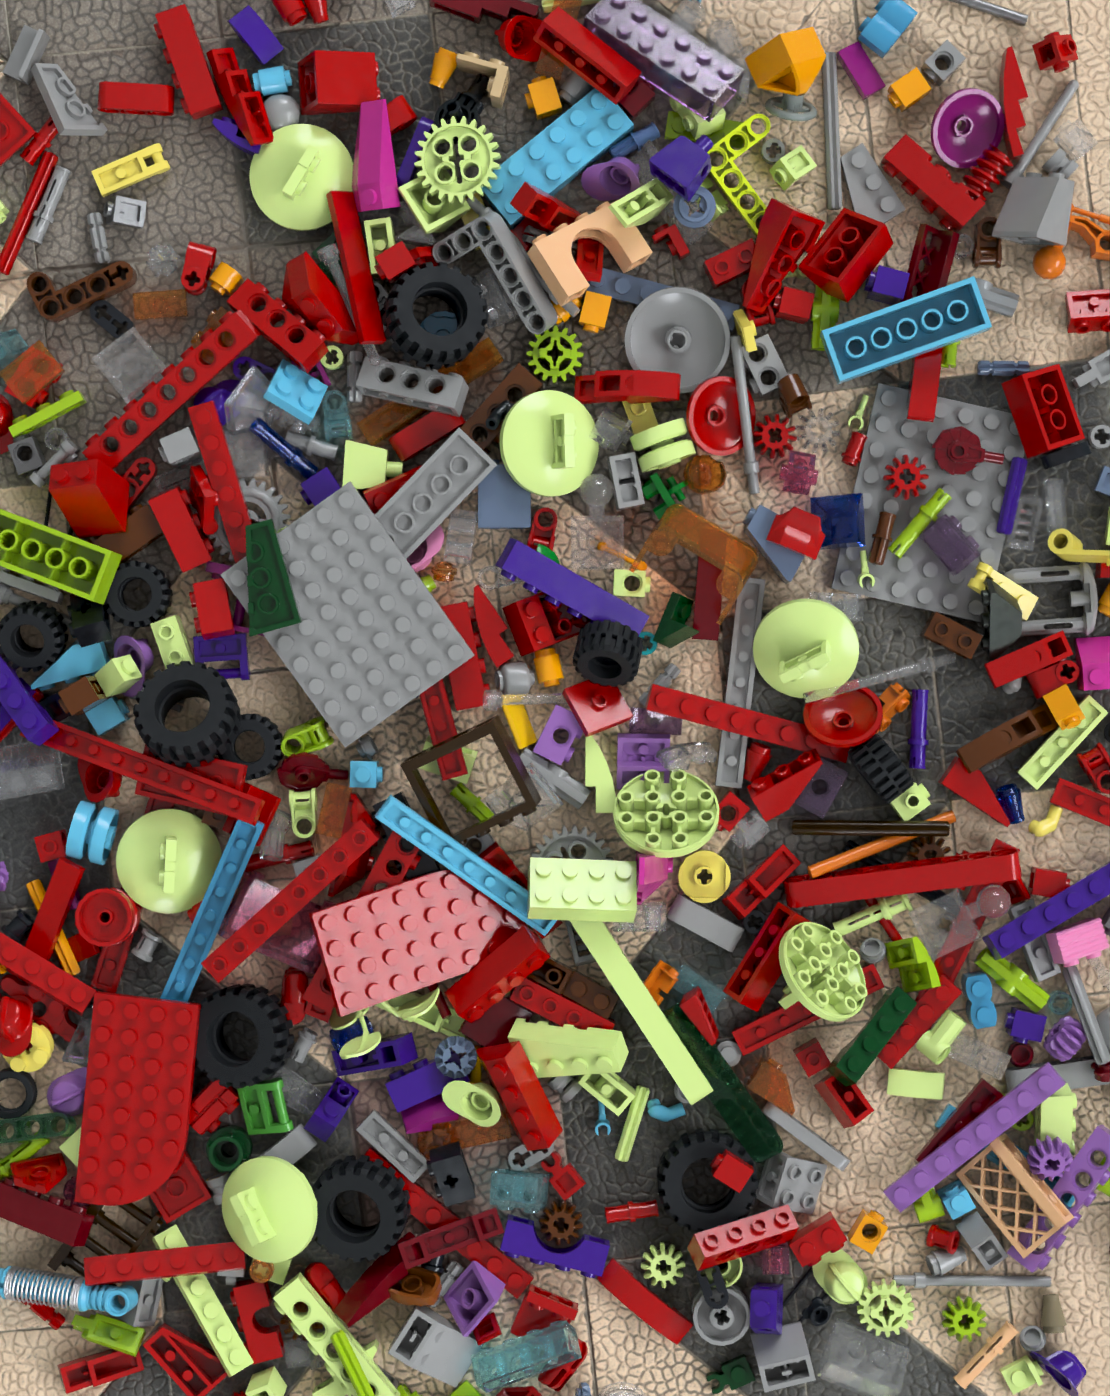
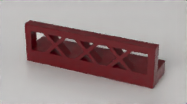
M920 224L907 272L910 275L904 298L901 302L913 298L912 290L914 285H916L918 290L916 297L947 285L960 236L959 233L938 230L930 225ZM927 233L932 235L931 242L928 247L926 246L925 242ZM923 259L924 268L920 273L919 263Z

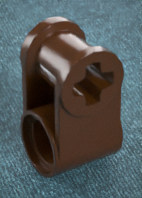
M995 217L983 218L974 228L973 268H978L979 265L994 266L997 269L1001 267V239L986 236L982 232V225L984 223H988L994 228L997 222Z
M798 374L787 375L777 383L780 397L779 402L788 419H791L793 414L806 408L808 410L812 409L810 396Z

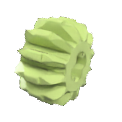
M660 1242L659 1250L654 1245H651L650 1251L652 1254L643 1253V1258L646 1261L641 1263V1269L647 1270L643 1274L645 1279L652 1277L651 1285L655 1286L660 1280L662 1288H666L667 1280L672 1285H675L676 1279L674 1276L683 1277V1272L680 1269L685 1267V1261L679 1260L683 1256L681 1251L674 1253L675 1245H669L666 1250L664 1242ZM661 1260H666L667 1265L664 1270H661L659 1266Z

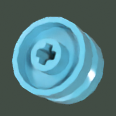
M80 801L70 825L66 843V856L82 859L87 853L89 862L104 865L115 840L119 810L105 806L98 813L95 803Z

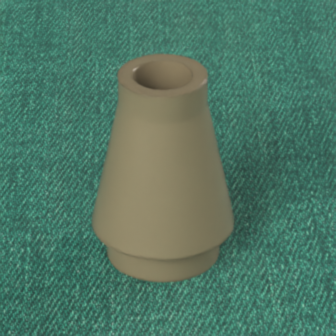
M1059 1294L1043 1295L1040 1324L1043 1327V1333L1065 1332L1064 1326L1067 1324L1059 1301Z

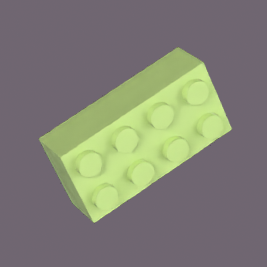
M530 857L528 867L527 919L634 922L637 912L636 861Z

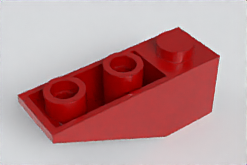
M1062 630L984 664L995 689L1073 655V652Z
M816 748L802 753L797 759L788 764L780 765L774 772L765 777L755 779L747 786L751 799L765 822L789 810L823 764Z

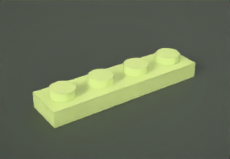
M1086 695L1078 704L1086 718L1081 720V723L1072 729L1066 728L1062 731L1060 726H1058L1016 771L1035 790L1039 789L1108 714L1090 695Z

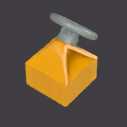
M814 27L779 34L744 58L757 88L783 93V97H773L766 101L765 108L770 114L791 121H808L816 117L817 109L809 102L804 101L805 93L814 82L826 58Z

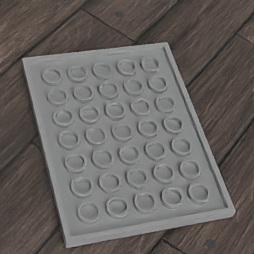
M878 383L866 432V437L868 438L861 453V463H859L831 589L981 623V613L985 612V606L982 605L981 595L969 588L967 584L971 578L975 577L977 573L976 567L979 562L990 565L995 571L998 570L1005 535L998 533L996 529L1013 457L1023 458L1025 453L1012 413L937 396L933 422L907 419L909 390ZM962 426L979 437L981 448L985 449V451L1004 454V461L1002 465L989 462L977 463L974 469L966 472L964 475H951L944 469H940L937 460L934 459L935 448H932V445L943 430ZM903 455H908L909 463L914 457H917L918 462L915 466L917 468L922 464L926 466L924 470L920 471V474L929 475L927 480H920V482L926 485V489L921 490L917 488L919 496L916 498L909 491L908 500H903L902 491L897 498H894L893 493L896 489L892 488L887 491L885 487L891 484V481L883 480V476L891 475V473L885 470V467L891 465L895 468L892 459L895 457L902 464ZM903 471L904 474L900 475L899 478L903 479L905 484L908 485L907 482L912 480V477L908 476L906 471ZM938 488L944 490V493L952 497L936 515L938 517L936 521L930 522L903 554L901 559L887 549L883 565H874L868 561L874 540L872 534L876 532L880 512H888L897 516L890 537L893 540L889 542V547L919 513V507L925 505ZM866 550L869 573L875 579L873 587L870 585L869 576L862 579L863 588L857 581L859 574H861L860 551Z
M351 481L277 533L302 622L265 632L263 635L345 748L475 656ZM244 557L223 572L221 577L248 613L247 558Z

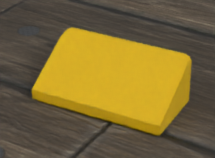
M512 696L502 699L500 704L517 747L522 749L536 743L537 738L521 697Z

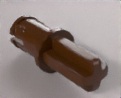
M880 512L876 532L872 534L874 540L868 561L874 565L884 564L889 542L893 540L890 537L897 516L892 513Z

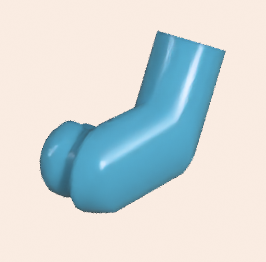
M655 1098L647 1103L648 1114L663 1122L686 1115L682 1102L666 1107L661 1105L659 1099Z

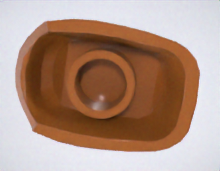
M415 1266L407 1269L409 1274L388 1289L391 1295L390 1299L407 1306L416 1305L421 1307L434 1305L438 1301L442 1285L440 1276L436 1272Z

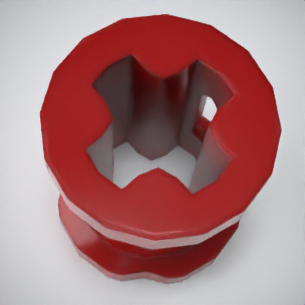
M932 1224L928 1231L926 1244L929 1247L937 1246L946 1249L947 1253L954 1254L959 1245L960 1232L955 1230L950 1232L941 1229L939 1225Z

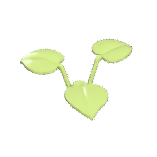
M437 987L434 991L403 1004L399 1010H395L386 1001L380 1004L396 1017L401 1016L402 1020H410L425 1014L433 1007L440 989ZM370 1007L342 1017L337 1015L336 1008H334L329 1020L333 1030L344 1029L355 1023L357 1018H359L363 1029L362 1036L350 1040L341 1048L339 1052L341 1059L345 1060L364 1055L372 1051L380 1043V1032L377 1031L369 1034L363 1016Z

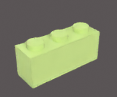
M1065 1083L1063 1087L1035 1108L1034 1146L1037 1145L1036 1138L1042 1142L1045 1141L1047 1135L1051 1137V1140L1058 1136L1062 1143L1066 1142L1068 1144L1070 1153L1075 1155V1143L1072 1139V1132H1076V1120L1073 1116V1109L1077 1108V1097L1075 1093L1071 1092L1068 1083Z

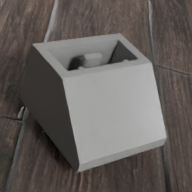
M801 1321L782 1325V1335L750 1333L764 1393L816 1380Z

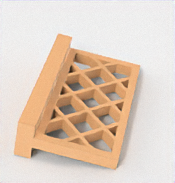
M1005 1133L993 1140L988 1147L955 1175L1024 1259L1071 1221L1074 1216L1044 1180L1041 1181L1037 1174L1033 1175L1031 1173L1030 1165L1026 1158ZM991 1151L999 1158V1168L986 1166L987 1155ZM970 1169L981 1170L980 1184L972 1183L965 1174ZM986 1171L999 1173L998 1186L985 1185ZM1004 1173L1012 1174L1015 1177L1016 1189L1003 1187ZM985 1189L998 1191L997 1205L987 1202L985 1199ZM1003 1192L1016 1194L1015 1207L1003 1206ZM1021 1195H1028L1033 1199V1210L1021 1208ZM1002 1210L1015 1212V1226L1004 1223L1002 1220ZM1020 1213L1033 1215V1229L1020 1227ZM1038 1216L1047 1217L1054 1227L1049 1231L1038 1230ZM1020 1232L1032 1233V1245L1027 1249L1019 1241ZM1038 1234L1043 1235L1041 1238L1037 1240Z

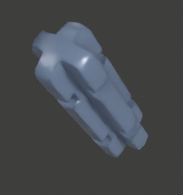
M981 360L977 364L978 375H989V373H992V376H1013L1014 374L1020 376L1029 373L1030 366L1028 361H1018L1017 363L1015 361H992L990 363V361Z

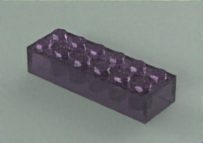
M600 0L584 17L583 26L642 72L640 77L708 122L716 116L740 89L745 71L743 68L640 0Z

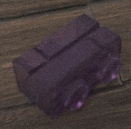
M944 514L919 536L954 576L980 555L977 550L980 546L972 536L966 537L960 531L962 525L953 515L948 517L947 514Z

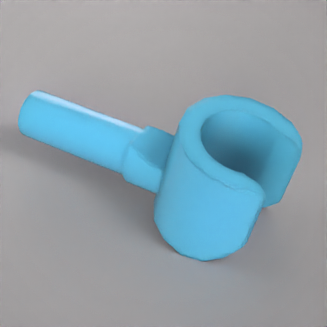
M598 1100L599 1115L598 1120L595 1122V1132L599 1136L598 1127L605 1125L609 1135L611 1127L610 1122L606 1119L605 1105Z

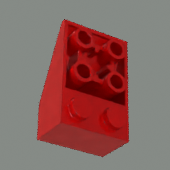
M543 592L502 608L521 657L577 636L581 628H584L590 622V619L585 616L578 619L567 612L569 607L560 603L559 607L546 601L545 597L547 595Z

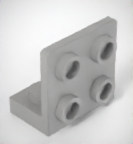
M769 1147L758 1189L756 1190V1199L772 1208L788 1204L791 1211L813 1214L827 1165L821 1162L795 1158L778 1149Z

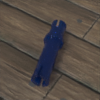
M259 417L250 425L249 431L276 452L288 467L292 466L306 480L316 474L318 467L305 458L298 447L294 448L274 429L267 425L263 419Z

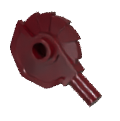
M962 426L943 430L932 445V448H935L934 459L937 460L940 469H944L951 475H964L966 472L974 469L977 463L989 462L1002 465L1004 461V454L985 451V449L981 448L979 437Z
M307 752L294 753L287 759L284 758L281 767L277 768L281 785L294 789L297 792L317 788L322 782H327L328 779L348 780L349 775L348 770L329 768V765L318 758V755L307 754Z

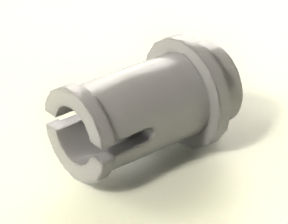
M306 1027L298 1032L299 1038L289 1056L292 1059L295 1056V1061L299 1063L304 1062L312 1044L317 1042L316 1037L318 1034Z

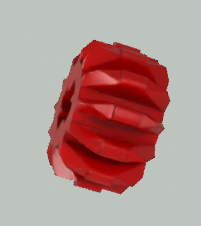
M779 414L774 415L773 422H771L768 415L764 416L766 426L759 421L755 424L762 432H752L753 437L760 438V440L753 443L754 447L764 446L759 452L760 455H764L767 449L770 450L769 459L775 457L776 450L780 458H783L785 456L783 448L790 452L793 450L792 445L787 441L795 442L797 440L796 436L788 435V433L796 429L795 426L785 427L789 422L787 417L782 423H779ZM770 430L772 433L775 430L780 433L778 435L780 442L777 443V440L773 443L770 442V434L768 432Z
M903 455L902 464L895 457L892 459L895 468L891 465L885 467V470L891 473V475L883 476L884 481H891V484L887 485L885 489L889 491L895 488L894 498H897L901 491L903 500L909 499V491L913 497H918L919 492L917 488L921 490L926 489V485L920 482V480H927L929 478L927 474H920V471L926 468L925 464L917 468L915 466L918 462L917 457H914L909 463L908 455ZM903 471H906L907 475L912 477V480L907 482L908 485L905 484L903 479L899 478L900 475L904 474Z

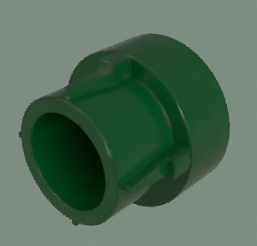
M225 1125L218 1128L206 1144L208 1160L222 1173L233 1172L239 1165L249 1160L253 1151L250 1135H248L246 1130L236 1125ZM226 1142L233 1143L236 1146V1153L232 1155L225 1153L223 1144Z

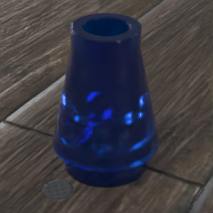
M1015 783L1006 784L996 789V798L1010 824L1024 821L1021 789L1017 788Z

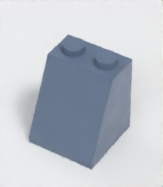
M762 505L757 506L756 509L751 508L742 522L746 525L744 532L781 581L786 584L791 582L805 556L765 540L775 515L779 514Z

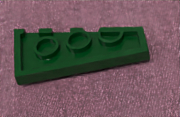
M273 519L245 526L248 567L249 637L301 623L300 613Z

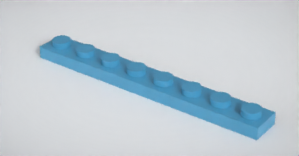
M237 820L160 999L188 1002L203 967L201 962L208 956L264 827V823L257 821L256 825L253 826Z

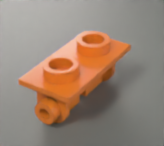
M897 682L894 685L890 684L878 697L884 705L882 706L883 720L877 733L887 729L891 724V718L897 712L901 713L910 703L909 700L912 698L906 689L904 690Z
M662 960L652 969L644 982V985L658 1006L664 999L659 994L662 990L668 994L676 981L679 980L677 977L680 974L675 968Z

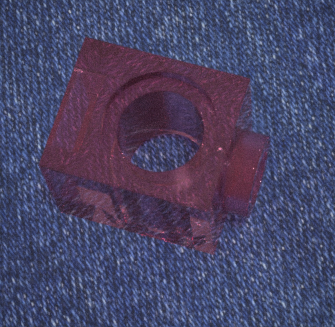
M787 1243L760 1251V1267L763 1275L789 1274V1246Z

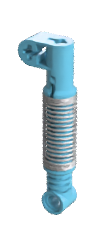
M18 1266L0 1268V1296L6 1300H18V1302L22 1301L23 1303L31 1302L32 1304L49 1305V1307L53 1306L54 1308L62 1307L63 1309L67 1308V1310L71 1309L79 1312H85L88 1309L106 1311L115 1317L122 1316L134 1309L139 1300L136 1289L130 1285L109 1286L104 1284L86 1286L85 1277L56 1274V1272L52 1273ZM118 1295L124 1298L125 1306L119 1303Z

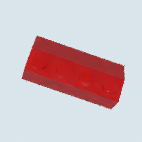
M520 1041L478 1048L476 1053L493 1088L498 1093L500 1102L521 1143L527 1151L549 1148L563 1129Z

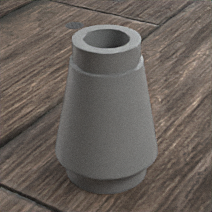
M958 1246L954 1254H949L946 1249L931 1251L930 1255L926 1256L927 1266L933 1276L938 1274L942 1276L962 1262L967 1261V1256L962 1246Z

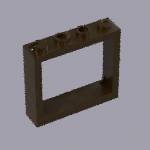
M498 715L406 758L400 765L429 821L462 845L468 842L467 838L476 835L477 838L488 834L491 831L490 828L497 824L500 827L510 824L514 821L513 817L521 813L524 817L537 810L536 806L542 800ZM491 734L525 801L452 834L417 768Z

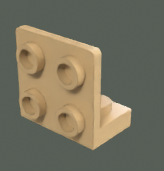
M465 51L464 54L457 53L456 62L458 70L474 75L482 74V77L483 75L489 78L487 92L488 98L491 99L492 107L502 109L510 81L509 67L505 66V62L490 58L489 61L479 59V55Z

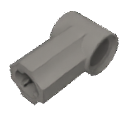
M975 278L986 310L1011 318L1016 310L1019 295L993 287V284L986 280Z

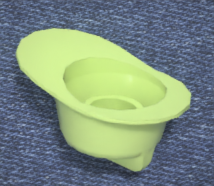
M455 1080L449 1082L443 1088L442 1098L444 1103L457 1114L483 1127L494 1126L499 1121L501 1116L500 1099L498 1093L491 1085L481 1082L471 1084Z
M840 1249L834 1253L829 1251L821 1256V1261L812 1266L813 1275L818 1284L837 1303L844 1305L854 1304L860 1299V1296H864L863 1289L868 1287L867 1277L858 1264L844 1250Z

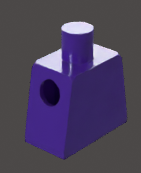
M701 135L695 143L685 136H679L649 159L650 172L654 177L689 202L711 171V158L707 152L714 144L706 135Z
M757 1282L751 1288L750 1328L757 1334L782 1335L783 1284Z

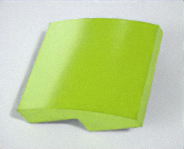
M917 936L884 943L889 969H899L902 988L905 993L941 986L932 958Z

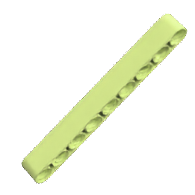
M569 920L689 1103L693 1105L714 1090L605 924L601 921Z

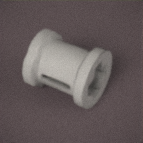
M143 928L141 931L143 935L136 948H132L131 953L144 961L152 962V955L164 938L149 929Z

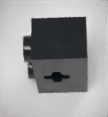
M70 594V605L67 606V611L72 623L68 624L69 631L73 639L77 638L81 648L112 639L110 616L106 611L108 609L107 606L75 594Z
M457 1141L429 1150L430 1161H426L430 1177L435 1176L437 1181L434 1183L435 1191L438 1198L443 1197L445 1206L448 1207L476 1198L474 1182L460 1142Z

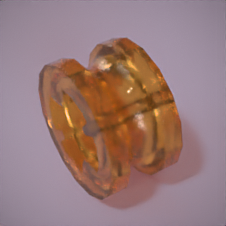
M255 1259L249 1269L252 1280L257 1283L269 1281L274 1272V1264ZM258 1264L268 1267L269 1271H266V1276L255 1272Z

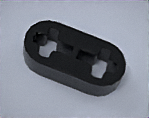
M98 300L90 307L91 318L113 337L124 342L134 337L136 332L135 324L113 305L105 300ZM106 306L108 307L106 312L112 316L110 321L103 316L99 319L97 318L99 316L97 312L99 307L102 309ZM116 321L122 325L128 323V334L121 333L118 335L119 329L113 324Z
M1088 441L1040 458L1046 470L1086 456L1092 452Z
M719 1265L710 1267L715 1268L712 1271L713 1280L708 1281L705 1273H700L703 1270L697 1271V1268H695L708 1306L713 1309L723 1308L728 1303L729 1296ZM716 1285L717 1291L724 1293L720 1296L721 1301L716 1302L714 1298H709L713 1295L711 1286Z

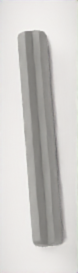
M1075 965L1062 969V973L1097 1065L1110 1062V1054L1078 968Z

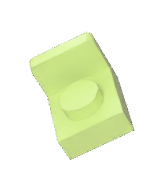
M800 145L780 158L769 171L775 182L785 191L794 182L811 172L817 165L803 146Z
M1028 1355L999 1369L1013 1395L1035 1383L1038 1386L1043 1385L1040 1376L1044 1375L1037 1360L1032 1362Z

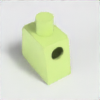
M345 440L342 487L351 481L357 491L372 488L387 481V477H396L403 474V462L388 461L389 451L386 449Z

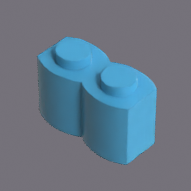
M880 0L874 8L878 11L872 19L867 17L858 28L861 31L858 39L881 58L887 54L918 13L903 0Z
M981 970L962 974L961 988L964 996L967 998L966 1015L969 1022L976 1029L995 1026L997 1011L991 1001L992 984L989 977Z

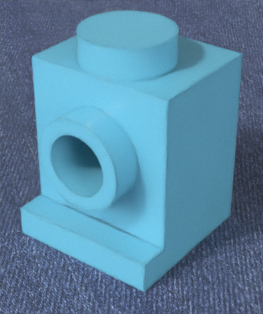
M959 1179L936 1191L952 1220L976 1208L969 1193Z

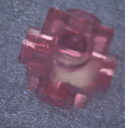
M790 450L787 464L781 465L779 479L783 480L782 491L809 495L811 485L816 486L818 470H815V454Z

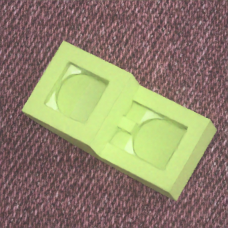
M895 1067L889 1068L887 1094L942 1100L945 1073Z

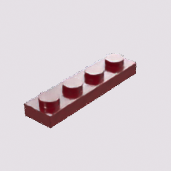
M981 1078L916 1155L915 1159L920 1162L1004 1095L984 1078Z

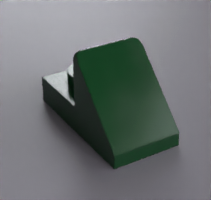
M672 592L653 641L672 648L698 634V630L685 625L687 618L691 614L694 601Z

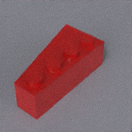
M905 134L881 160L883 170L891 178L896 177L903 183L901 185L902 189L910 196L915 195L921 201L920 206L930 215L933 213L940 220L939 225L945 231L958 233L986 203L979 197L974 201L970 197L968 187L962 182L954 183L951 181L949 171L938 163L933 165L931 163L933 160L931 155Z

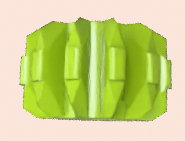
M957 1296V1304L953 1305L949 1301L947 1306L950 1311H942L943 1317L947 1318L942 1321V1325L944 1328H948L947 1334L950 1337L956 1334L957 1341L961 1342L965 1335L967 1340L971 1342V1334L975 1333L979 1337L981 1332L978 1327H986V1322L981 1320L986 1317V1312L980 1310L981 1304L978 1301L972 1304L971 1297L967 1296L963 1303L960 1296ZM966 1314V1323H962V1315Z

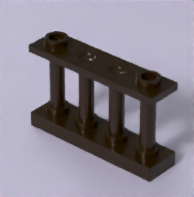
M133 1203L118 1205L146 1226V1229L137 1239L104 1215L105 1211L102 1210L104 1205L91 1204L86 1212L95 1216L93 1224L97 1225L98 1223L130 1246L131 1249L128 1253H134L150 1232L154 1235L163 1223L159 1219L162 1216L159 1211L152 1218ZM88 1235L85 1247L98 1256L115 1255ZM63 1243L47 1266L54 1271L61 1265L64 1267L68 1266L82 1277H85L84 1264L74 1258L75 1254L71 1252L74 1247ZM115 1283L107 1284V1285H109V1286H110V1285L117 1286Z

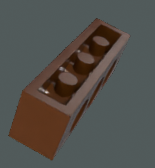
M518 363L465 422L461 429L489 455L491 451L488 450V447L494 441L497 444L500 441V431L503 424L502 421L495 430L488 429L485 422L490 413L504 400H509L508 394L511 390H520L523 393V397L531 393L541 391L540 389L543 387V384ZM479 428L485 429L488 432V437L483 442H477L473 439L474 431Z

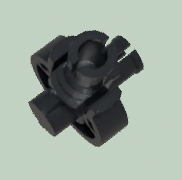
M477 74L468 91L457 92L454 99L444 102L436 111L434 117L435 125L440 128L441 119H444L446 123L449 120L448 124H451L452 116L455 117L457 123H460L462 117L465 116L468 125L475 119L478 129L481 126L480 114L485 108L480 100L487 91L489 81L487 76L483 75L481 79L482 74ZM454 137V144H458V137Z

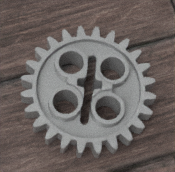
M563 825L562 833L560 834L555 829H552L553 837L551 839L544 834L543 838L546 843L544 845L536 843L540 852H531V856L536 858L558 856L564 859L560 848L565 847L570 859L614 860L613 857L605 856L611 850L609 847L601 848L605 842L603 838L595 841L597 836L595 831L588 836L586 827H583L579 833L577 832L576 825L572 826L571 832H568L565 825ZM581 844L585 847V851L581 856H573L571 854V849L574 845Z

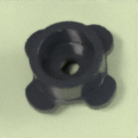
M815 1297L808 1308L802 1311V1316L804 1319H810L814 1326H820L829 1320L832 1307L830 1304H824L820 1297Z

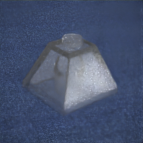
M253 365L224 403L228 433L231 435L268 428L275 419L278 420L282 416L284 411L263 398L270 381Z
M532 762L525 768L542 800L536 806L537 810L524 817L521 813L513 817L514 821L509 824L524 831L529 830L563 805L562 801ZM512 776L487 795L483 801L495 815L525 801Z

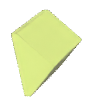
M445 169L440 173L439 178L441 181H448L451 176ZM416 178L400 186L398 191L426 234L444 232L471 209L466 200L464 204H461L458 197L455 198L453 204H450L448 196L443 201L438 199L439 191L432 196L429 193L431 186L424 188L422 185L426 178Z

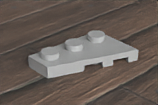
M35 63L30 70L59 135L103 136L108 129L102 122L97 123L91 115L93 112L92 108L88 103L83 104L77 97L75 86L58 64Z
M863 143L840 157L843 175L854 212L886 223L905 211L906 208Z

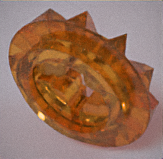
M442 1122L433 1124L430 1131L419 1132L417 1139L420 1152L427 1159H430L429 1150L439 1147L438 1145L429 1147L431 1142L434 1141L432 1131L438 1137L448 1135L442 1143L443 1146L459 1141V1135L451 1123Z

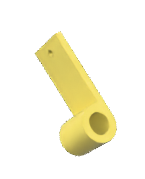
M1056 529L1050 534L1048 547L1062 560L1067 562L1107 563L1106 566L1110 567V550H1083L1082 542L1067 529Z

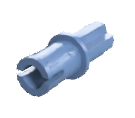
M651 122L639 131L628 133L629 137L609 148L612 158L624 157L635 150L641 151V147L660 137L658 128Z

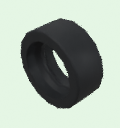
M6 1068L0 1071V1082L8 1078L17 1079L22 1082L26 1090V1098L21 1106L9 1109L0 1105V1118L10 1120L19 1118L27 1113L36 1102L38 1092L36 1082L29 1073L24 1071L16 1072L11 1068Z

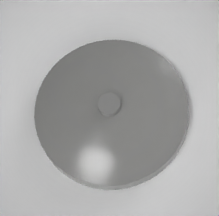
M687 287L664 288L646 297L631 314L625 332L627 358L633 370L679 373L681 375L680 394L692 392L703 381L717 376L724 367L731 343L729 324L721 308L706 294Z

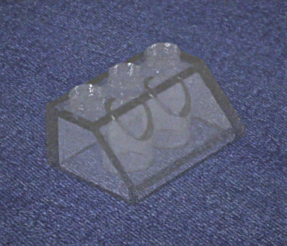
M30 741L0 747V800L65 788L58 750L45 745L38 746Z
M837 1318L822 1353L817 1377L863 1396H898L902 1389L910 1347L880 1335L876 1336L873 1332Z

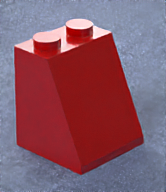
M314 50L298 62L301 115L360 112L361 103L380 100V89L377 87L376 80L379 65L375 61V52Z
M99 459L51 465L49 491L79 538L126 532L130 486L128 481Z

